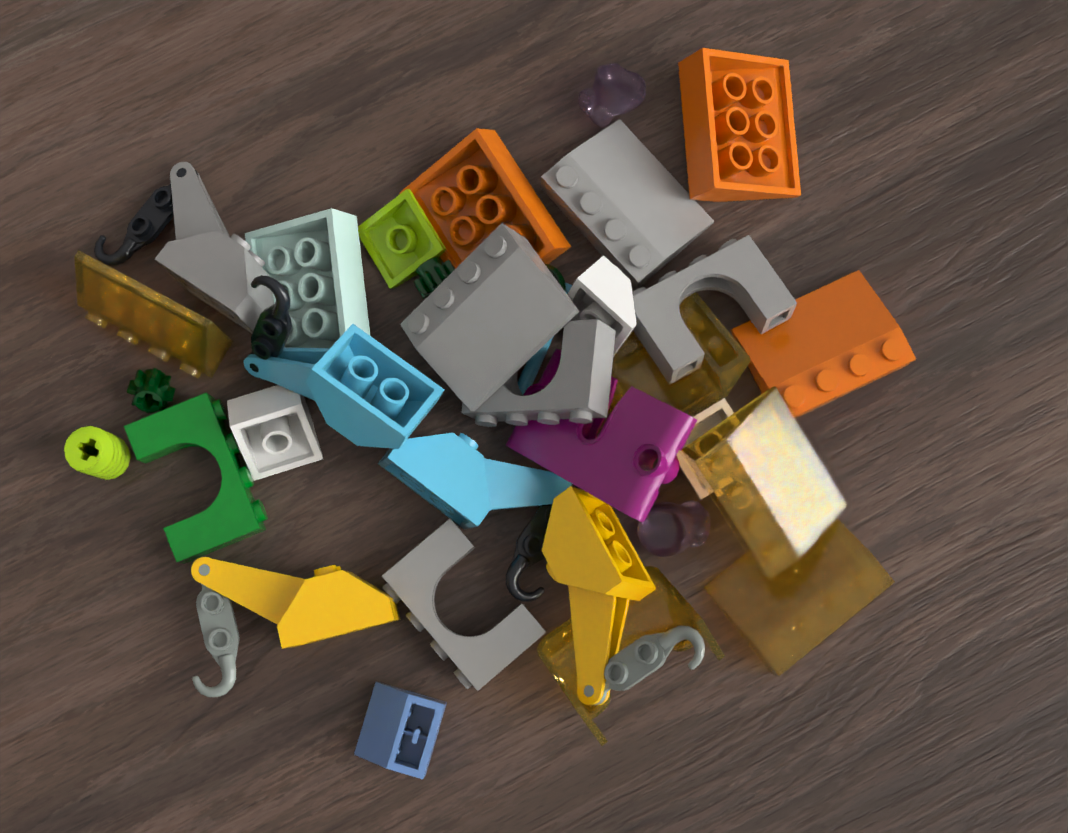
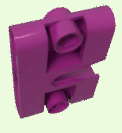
M555 349L539 382L528 387L523 396H529L541 391L552 381L560 364L561 350ZM612 376L610 384L608 410L613 400L614 392L618 380L613 378ZM631 386L608 416L598 436L597 433L605 418H592V423L588 424L571 422L569 419H560L559 424L556 425L542 424L537 422V420H528V425L515 426L506 446L624 514L644 523L660 493L658 490L661 484H667L677 476L679 460L676 455L679 450L682 451L697 419ZM658 458L657 465L653 469V463Z

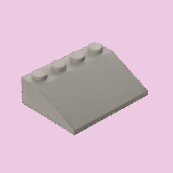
M620 119L569 152L541 176L542 191L595 249L631 280V287L634 291L644 285L714 223V220L695 200H690L689 193Z
M501 223L400 325L421 356L470 411L475 412L580 311L528 240Z

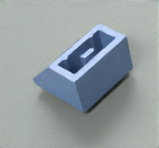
M376 681L354 755L386 769L424 779L447 702Z

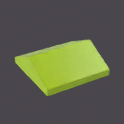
M410 189L403 191L358 226L360 240L390 289H394L417 275L415 271L421 264L431 258H439L446 250Z

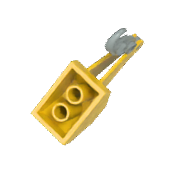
M570 486L555 497L546 529L542 553L548 562L546 569L549 575L556 582L568 585L577 672V695L579 700L587 705H602L608 700L611 689L615 691L630 689L662 667L674 646L682 640H688L694 646L695 654L688 667L691 670L695 669L704 657L705 644L699 632L690 626L680 625L667 632L642 636L618 652L630 599L640 601L656 590V587L609 504L573 486Z
M209 557L198 558L191 567L193 578L202 585V591L196 600V608L206 649L220 666L222 680L214 687L205 686L198 676H194L192 681L197 691L207 697L225 695L235 683V662L240 637L231 600L277 624L282 649L297 647L398 621L400 616L397 604L384 591L352 572L341 570V567H336V565L314 570L315 577L303 579Z

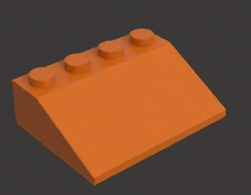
M701 48L678 62L690 200L728 202L797 198L801 196L789 60Z
M476 128L399 192L401 194L406 189L412 191L446 248L445 252L440 256L443 262L449 259L455 269L501 223L525 237L545 264H550L571 247L495 130Z
M860 270L795 299L797 305L791 318L763 334L759 333L751 320L730 330L777 426L893 373L916 360L899 324Z

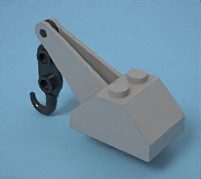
M179 162L170 171L171 183L168 186L156 189L131 219L124 242L120 248L113 254H106L103 250L106 237L101 235L95 243V257L106 266H117L125 263L137 250L152 243L174 217L176 240L169 241L156 256L155 260L186 291L252 334L261 312L274 304L273 292L263 285H259L257 288L251 286V282L255 277L260 275L269 276L262 268L265 262L250 251L251 246L236 234H233L231 237L229 236L199 173L190 163Z

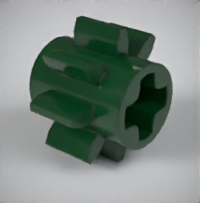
M438 257L431 258L421 264L415 271L419 278L413 282L422 298H427L455 270V267L449 259L442 263Z
M157 368L147 369L144 372L140 369L137 370L135 379L130 380L127 388V393L134 395L131 405L146 413L166 409L167 402L173 401L176 388L169 386L171 376L166 375Z

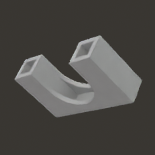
M749 235L738 241L736 239L727 241L717 252L708 257L701 255L695 258L687 268L678 273L676 271L668 272L659 279L657 284L648 289L641 287L632 292L637 324L633 331L669 385L699 369L705 355L680 314L679 305L689 295L703 290H715L731 296L740 304L760 334L791 318L797 305L796 300Z
M598 319L569 321L564 326L558 370L552 381L544 389L535 394L523 396L518 386L516 372L475 412L470 411L462 403L461 413L474 418L475 424L485 427H495L498 421H505L507 424L525 426L528 425V420H537V422L542 424L556 425L559 424L560 419H569L571 422L588 424L592 423V418H607L616 330Z
M450 518L382 575L387 582L382 588L393 598L396 604L400 600L404 602L410 610L406 617L419 632L425 628L434 638L430 645L443 661L449 657L458 669L453 673L465 688L469 689L473 685L479 691L543 636L546 631L523 604L517 607L493 629L478 636L459 635L442 623L435 609L434 596L436 587L447 571L475 549L473 544Z

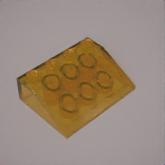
M79 250L74 256L77 305L88 312L85 317L87 320L104 329L107 323L119 329L116 334L117 336L134 345L139 340L150 345L149 353L165 362H168L171 356L182 362L179 369L199 379L201 374L213 378L233 342L211 320Z
M775 386L682 449L686 459L754 566L768 579H772L801 559L847 506Z
M815 497L703 588L773 675L780 676L889 588L895 581L873 554Z

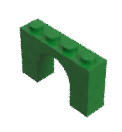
M207 392L124 426L138 461L149 463L183 448L200 447L207 449L219 464L222 481L215 501L203 512L163 528L176 562L182 564L265 531L266 528L263 521L268 519L260 499L255 501L250 487L254 486V481L248 467H241L236 454L241 451L232 432L228 434L223 421L228 419L226 410L220 399L215 400Z

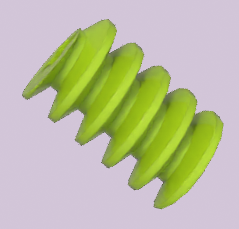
M93 426L81 427L72 432L66 440L64 447L65 458L72 468L81 473L105 480L115 479L122 475L128 468L131 458L129 448L124 440L117 435Z

